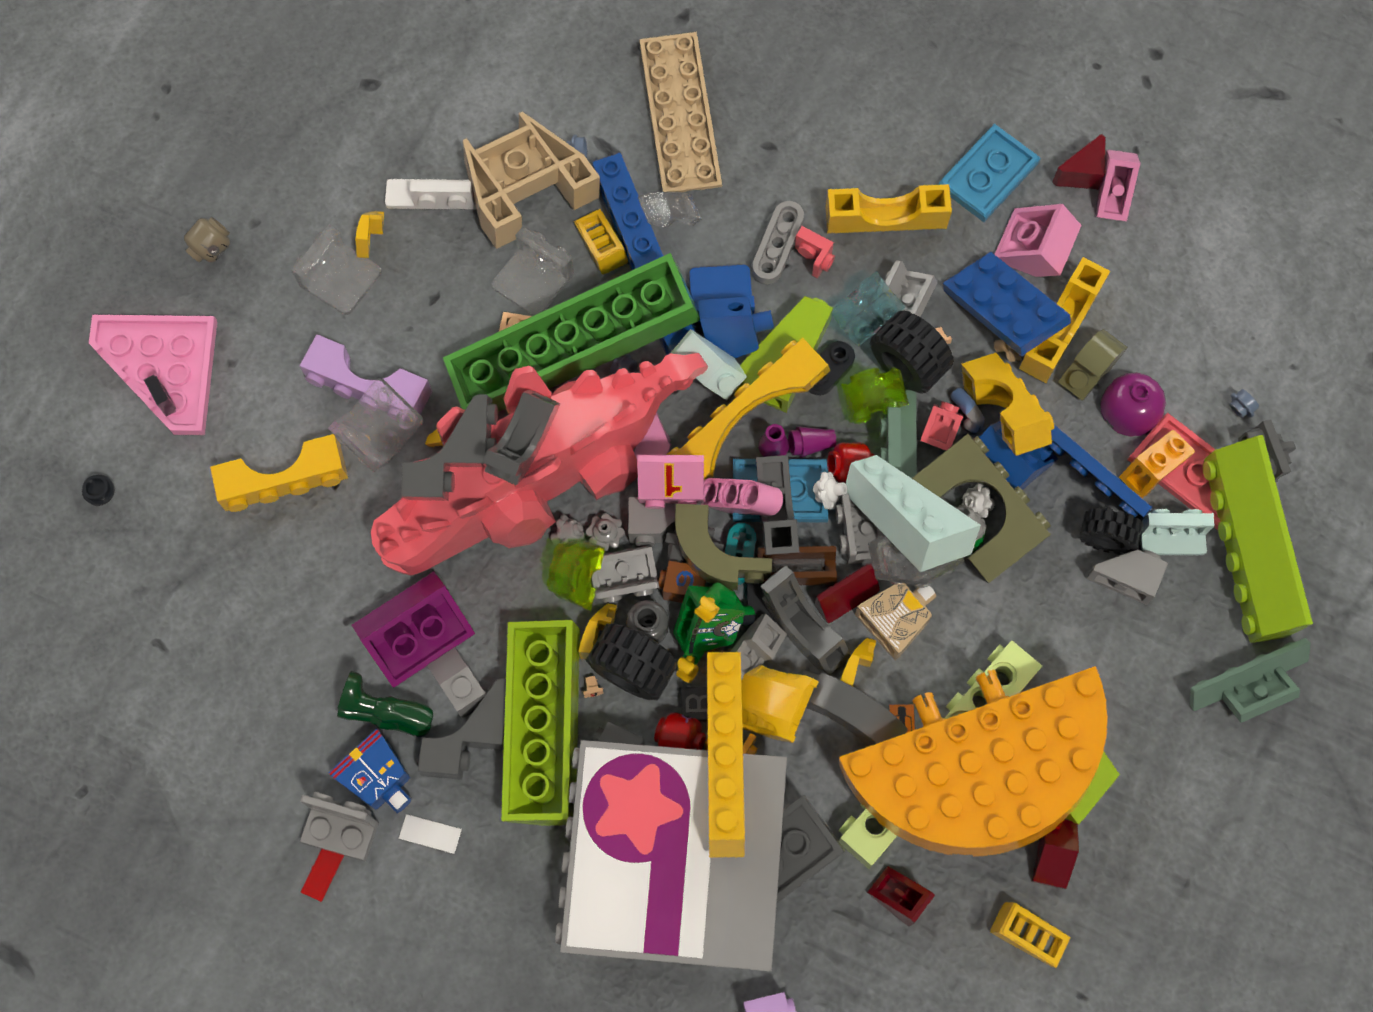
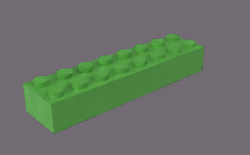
M669 253L443 357L462 409L466 410L472 398L481 394L488 395L492 399V404H497L498 412L506 409L504 396L512 372L517 368L525 366L534 367L550 389L581 375L586 370L599 367L700 321V316L681 271L673 256Z

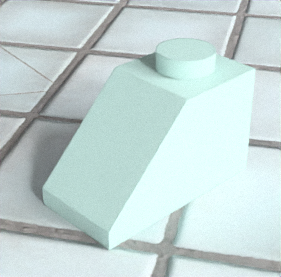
M691 329L671 352L672 354L681 355L700 353L708 365V369L696 377V379L726 400L747 377L733 356Z

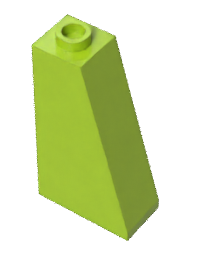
M804 296L759 344V349L752 352L740 364L747 377L735 391L745 383L751 385L759 378V370L771 361L774 364L783 356L781 351L793 340L798 342L804 338L817 351L831 321L833 307H830L822 299H811ZM796 393L775 397L764 402V404L787 413Z

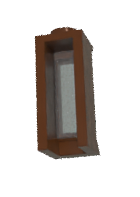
M836 546L799 547L798 553L766 555L764 548H758V558L772 559L771 576L784 566H787L794 572L799 585L833 586L837 583Z

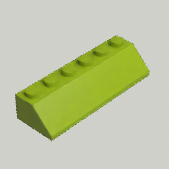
M1258 435L1214 450L1204 459L1203 474L1205 479L1209 480L1212 492L1210 495L1211 506L1217 512L1218 518H1220L1218 534L1225 543L1227 551L1226 565L1233 575L1235 583L1234 597L1241 606L1243 631L1248 635L1250 643L1287 638L1312 625L1313 621L1264 436Z
M573 620L508 622L502 822L562 826L566 825L568 817H573L575 803H569L571 782H577V769L573 768L572 764L574 748H578V650L580 647V629Z

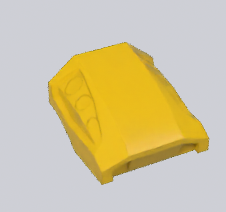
M759 665L745 673L741 681L742 729L775 740L794 743L796 730L814 687L817 688L819 681L805 675L785 673L763 665Z

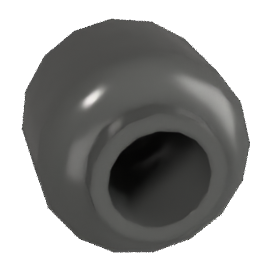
M645 600L631 607L627 614L626 625L659 644L668 633L669 619L662 605L654 601Z

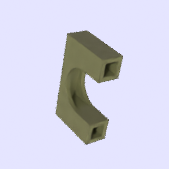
M967 434L912 479L940 498L944 497L955 487L968 482L988 485L1000 495L1006 512L1002 529L993 539L968 558L989 584L1049 537L1051 534L1047 529L1051 525L1040 511L1034 514L1026 505L1030 502V499L1019 486L1013 489L1007 482L1006 478L1010 475L1000 462L997 461L993 464L985 455L989 452V449L978 436L972 439Z

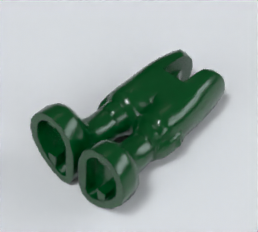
M351 671L342 691L337 717L349 721L371 722V724L379 729L394 730L412 736L424 737L430 731L433 710L415 701L403 700L392 696L385 698L371 696L363 690L362 675Z

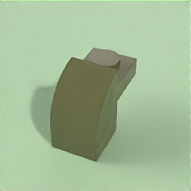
M1102 329L1082 348L1074 358V362L1058 382L1083 401L1101 378L1112 369L1128 347L1105 329Z

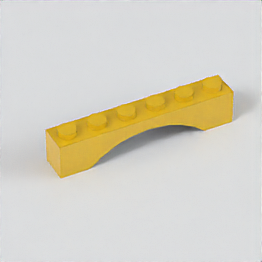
M804 338L798 342L795 340L791 341L781 351L783 355L774 364L770 361L764 365L758 372L759 378L751 385L745 383L734 394L736 398L728 406L725 404L719 406L711 414L712 420L706 426L702 427L700 425L687 436L689 441L680 449L679 447L673 448L667 455H704V480L713 478L716 460L722 444L731 429L743 416L758 405L775 397L790 393L808 392L830 372L829 365Z
M707 652L709 858L745 857L741 652Z

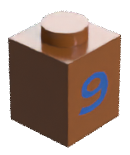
M669 561L667 570H661L658 589H663L664 600L683 603L688 586L705 587L706 581L698 576L688 564Z

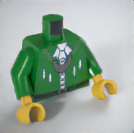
M719 582L714 583L711 587H687L673 631L684 652V656L678 660L677 667L679 670L676 672V676L683 681L690 683L694 680L699 670L697 664L703 654L712 649L733 644L740 626L752 625L754 623L755 612L753 607L750 605L743 606L734 590Z

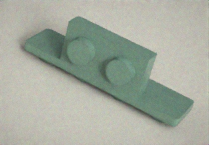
M886 390L885 418L880 419V437H885V448H880V458L911 479L917 475L916 392L912 390Z
M1307 638L1297 642H1289L1281 649L1267 655H1259L1253 661L1242 666L1229 668L1219 676L1198 682L1190 689V707L1193 711H1197L1223 700L1240 723L1299 698L1300 689L1286 671L1308 662L1311 643Z

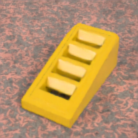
M601 209L574 221L601 274H606L628 263L625 249ZM601 223V226L594 228L588 232L586 231L587 229Z
M1015 902L1003 903L990 929V932L1000 939L1053 968H1057L1071 938ZM1025 922H1027L1029 925L1023 938H1021L1019 934ZM1039 929L1042 932L1034 946L1031 943ZM1052 936L1055 939L1048 951V954H1046L1045 952H1043V950L1049 940V937Z

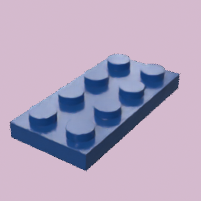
M989 252L943 283L945 293L1021 356L1071 323L1068 312L992 252Z
M1054 425V429L1051 430L1052 444L1048 446L1059 456L1066 452L1073 458L1070 461L1071 466L1084 477L1089 473L1097 479L1094 485L1109 498L1113 494L1118 496L1122 500L1119 506L1125 512L1134 515V518L1138 514L1145 518L1152 510V506Z

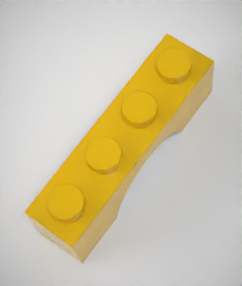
M949 184L920 185L906 195L886 199L866 196L858 188L828 189L825 206L827 234L947 229L952 213Z
M1082 257L1057 302V305L1070 314L1071 323L1027 352L1019 367L1020 370L1047 383L1110 273L1109 270Z
M995 352L962 363L964 389L977 405L993 404L1006 408L1000 413L1002 439L1015 456L1052 444L1051 430L1054 429V421L1051 414L1041 408L1037 397L1027 391L1023 380L1013 374L1008 362L1004 363Z
M335 434L303 442L301 453L295 463L279 473H258L250 469L242 459L210 466L217 502L225 511L229 510L231 512L245 510L248 505L258 502L264 504L277 501L279 497L288 494L302 495L309 492L311 488L318 486L332 487L338 485L341 480L348 479L341 445Z

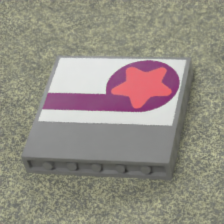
M581 740L580 748H574L572 766L578 769L577 782H571L569 803L575 804L573 817H568L566 823V838H571L570 852H564L562 873H568L567 886L561 887L559 895V908L564 909L563 923H557L555 944H561L560 952L772 971L787 757L743 754L745 857L709 858L707 750Z

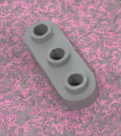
M784 201L777 205L753 260V276L762 284L777 282L784 271L795 244L796 234L800 230L804 219V211L796 202ZM789 217L793 219V221L788 223L785 222L783 219ZM778 242L781 243L783 246L780 248H776L773 246V244ZM764 268H770L772 272L764 273L762 270Z

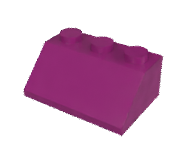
M434 571L352 624L359 639L393 688L475 634L451 594Z

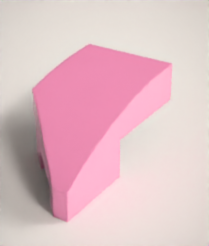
M658 412L644 439L636 446L634 452L636 458L637 455H667L670 451L671 440L659 419Z

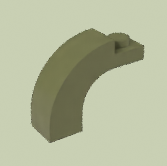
M676 504L675 527L678 546L683 558L698 576L711 584L719 582L737 591L738 578H745V582L763 583L764 579H769L772 573L771 558L734 557L725 554L714 545L708 533L709 505Z

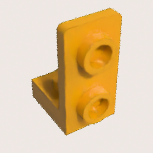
M1171 430L1136 457L1119 478L1143 499L1165 476L1191 457L1195 450L1175 430Z

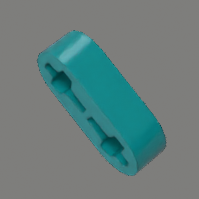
M746 523L733 525L727 536L725 554L734 557L753 558L756 545V532L754 528ZM740 532L746 533V538L751 540L745 541L743 551L737 550L738 540L733 538L739 537ZM738 578V585L745 583V578Z

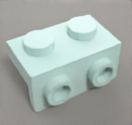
M1167 509L1151 511L1142 520L1141 551L1147 550L1158 555H1205L1207 552L1206 534L1215 526L1214 514L1202 513V510L1199 509L1185 510L1182 513H1170V510Z

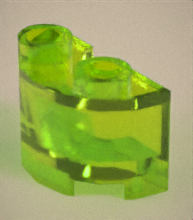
M879 367L864 370L850 376V384H841L850 423L860 424L867 422L871 419L872 413L882 410L883 414H887L888 407L901 408L909 405L901 371L895 367H892L891 371L886 373H880Z
M582 539L557 544L549 567L547 589L558 598L591 611L596 591L591 585V577L594 572L601 569L605 547Z

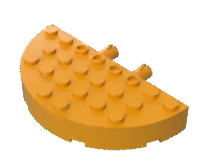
M1096 666L1012 696H1005L996 670H989L987 677L985 672H983L975 679L979 683L987 704L948 719H942L932 692L924 693V701L922 695H918L912 701L921 718L923 727L839 757L842 774L862 806L864 805L881 825L914 845L947 855L973 856L995 855L1019 849L1050 833L1073 812L1086 794L1096 774L1107 735L1106 698Z

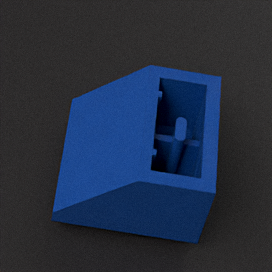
M1001 421L990 425L979 437L989 449V452L985 454L993 464L999 461L1010 476L1006 480L1013 489L1019 486L1023 490L1058 460L1053 454V449L1048 445L1015 456L1002 439Z

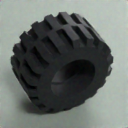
M897 311L871 337L869 342L871 351L883 370L903 387L920 394L927 393L953 366L954 357L944 338L931 324L909 311Z
M610 623L605 625L586 659L590 667L605 680L632 695L646 700H658L678 665L672 654L651 638L629 627Z

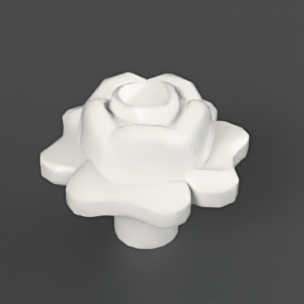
M822 472L820 480L816 481L813 486L815 499L817 502L823 503L825 509H835L839 496L847 494V485L844 482H836L832 472Z
M981 483L976 484L973 488H968L962 498V505L972 508L974 512H978L981 518L988 516V511L993 510L995 502L989 496V488L983 487Z

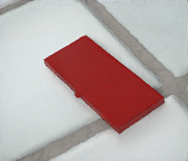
M321 849L300 893L322 902L345 855Z

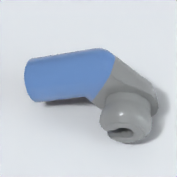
M958 388L954 390L951 394V400L968 417L963 422L964 427L971 433H977L980 427H984L985 417L975 401L964 389Z

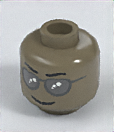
M213 217L209 220L200 218L184 236V241L189 246L185 251L199 263L203 259L208 262H215L229 247L230 240L228 235L230 232Z

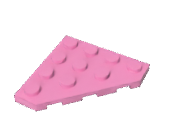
M92 315L89 344L174 435H205L217 330L216 318L214 316ZM152 375L157 376L165 386L176 407V412L167 417L157 406L144 382V379Z

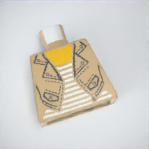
M901 581L857 606L855 615L896 661L929 623L932 614L925 606L937 596L926 582L922 583L914 591H911Z

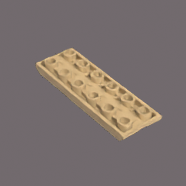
M697 32L639 39L663 195L722 187Z

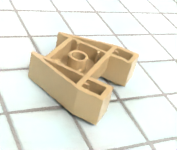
M523 111L519 113V129L476 150L467 138L463 140L464 161L469 181L472 183L480 225L496 249L522 237V215L514 204L553 184L557 186L573 210L599 198L600 176L587 158Z

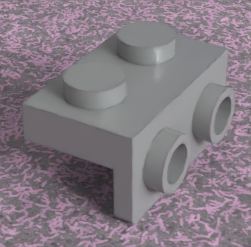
M896 260L892 269L886 275L881 291L873 300L872 312L879 324L883 326L899 310L909 311L921 317L938 283L935 276L907 271L903 261Z
M849 494L842 495L840 505L835 506L837 524H843L844 535L839 536L841 555H847L848 564L886 561L887 553L884 534L849 499Z
M651 545L588 557L595 599H602L605 603L614 602L622 599L621 595L634 593L637 597L646 596L654 593L653 589L659 588Z

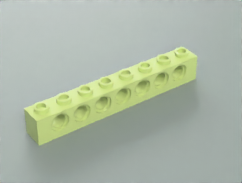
M1011 640L1005 648L999 644L988 657L991 665L985 670V674L987 677L989 670L1004 673L1008 677L1009 684L1001 685L1005 696H1012L1024 689L1042 668V665ZM979 668L967 681L971 688L964 696L958 692L946 706L950 712L944 719L977 708L973 704V697H984L975 678L984 671ZM860 805L865 810L857 819L851 815L842 825L839 832L843 836L839 842L866 868L870 869L897 835L884 826L880 834L874 835L869 833L865 827V821L875 817L864 805Z

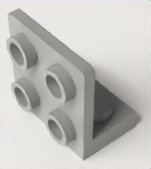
M314 792L312 797L302 795L300 802L309 807L311 811L300 842L366 862L379 824L378 821L371 817L372 812L366 810L365 806L346 801L345 806H340V803L334 801L333 797Z

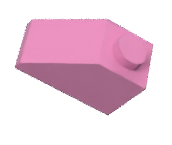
M1114 150L1106 151L1105 176L1099 187L1097 217L1127 221L1141 164L1137 154Z

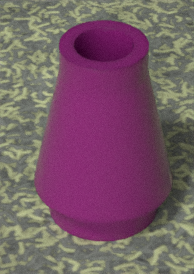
M778 424L768 426L766 432L759 439L758 449L763 457L782 456L788 453L789 441L782 426Z
M796 427L795 430H791L788 433L790 453L802 458L824 449L835 447L836 434L834 429Z

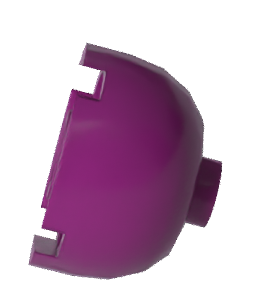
M1138 372L1125 373L1115 378L1105 389L1100 402L1101 414L1104 420H1108L1109 424L1113 426L1112 429L1129 437L1142 436L1154 429L1162 419L1166 406L1165 393L1159 383L1150 376Z

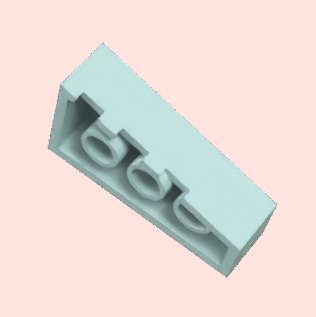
M877 455L851 463L846 480L849 499L920 572L972 554L981 526L979 523Z

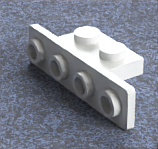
M387 180L385 205L388 209H476L472 183L469 180Z

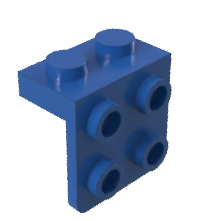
M747 265L698 267L690 270L691 297L698 314V301L737 297L749 298L752 313L754 314L755 302L754 296H752L750 268ZM701 321L693 323V326L701 325Z

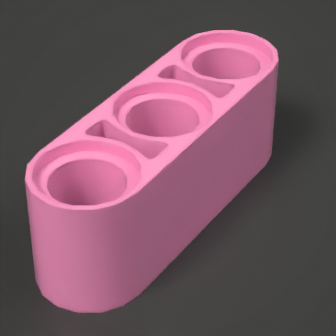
M720 478L704 480V504L701 505H709V508L727 513L773 516L781 509L783 494L779 488L753 480Z

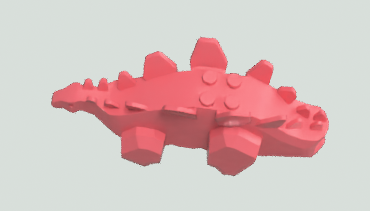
M671 353L666 355L663 361L655 366L649 361L642 362L639 365L640 373H629L627 369L622 368L615 374L600 379L596 371L586 370L577 381L567 382L557 388L552 394L534 367L525 366L515 369L512 372L504 396L508 416L500 419L496 425L491 427V438H496V443L500 441L509 426L524 391L530 389L561 403L540 450L522 480L517 485H514L485 472L486 467H450L449 472H454L455 486L454 492H449V501L400 499L373 521L371 529L372 545L378 555L381 556L385 566L399 573L412 576L445 561L488 537L493 543L502 544L507 548L533 544L541 539L546 530L556 522L547 503L548 500L557 497L579 481L595 500H598L604 496L624 491L638 478L637 458L633 450L647 434L661 402L674 391L689 388L693 380L708 369V365L700 353L688 355ZM453 407L437 422L436 428L443 446L465 412L464 409Z

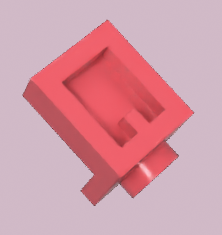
M801 226L796 234L795 249L803 257L815 259L812 276L818 278L823 270L827 272L835 259V255L832 254L834 242Z
M944 401L941 402L940 406L934 404L920 441L946 451L952 447L963 419V414L958 413L960 407Z

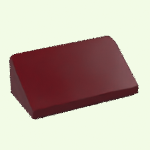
M871 564L863 566L817 595L815 607L826 623H832L879 593L880 587L873 566Z

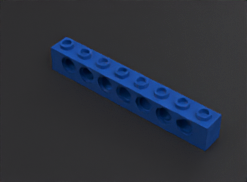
M621 153L592 162L593 168L600 176V195L617 237L625 249L631 271L662 257V251ZM692 324L659 339L666 355L671 354L672 350L690 329L694 331Z

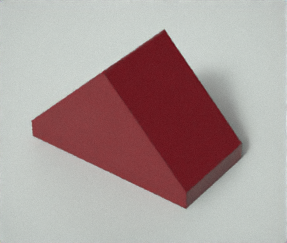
M1100 134L1060 165L1052 182L1056 186L1098 190L1105 176L1106 137Z
M1064 820L1059 830L1055 828L1039 839L1032 882L1067 889L1079 853L1078 824Z
M889 866L886 867L867 892L908 927L916 922L935 897L933 892Z

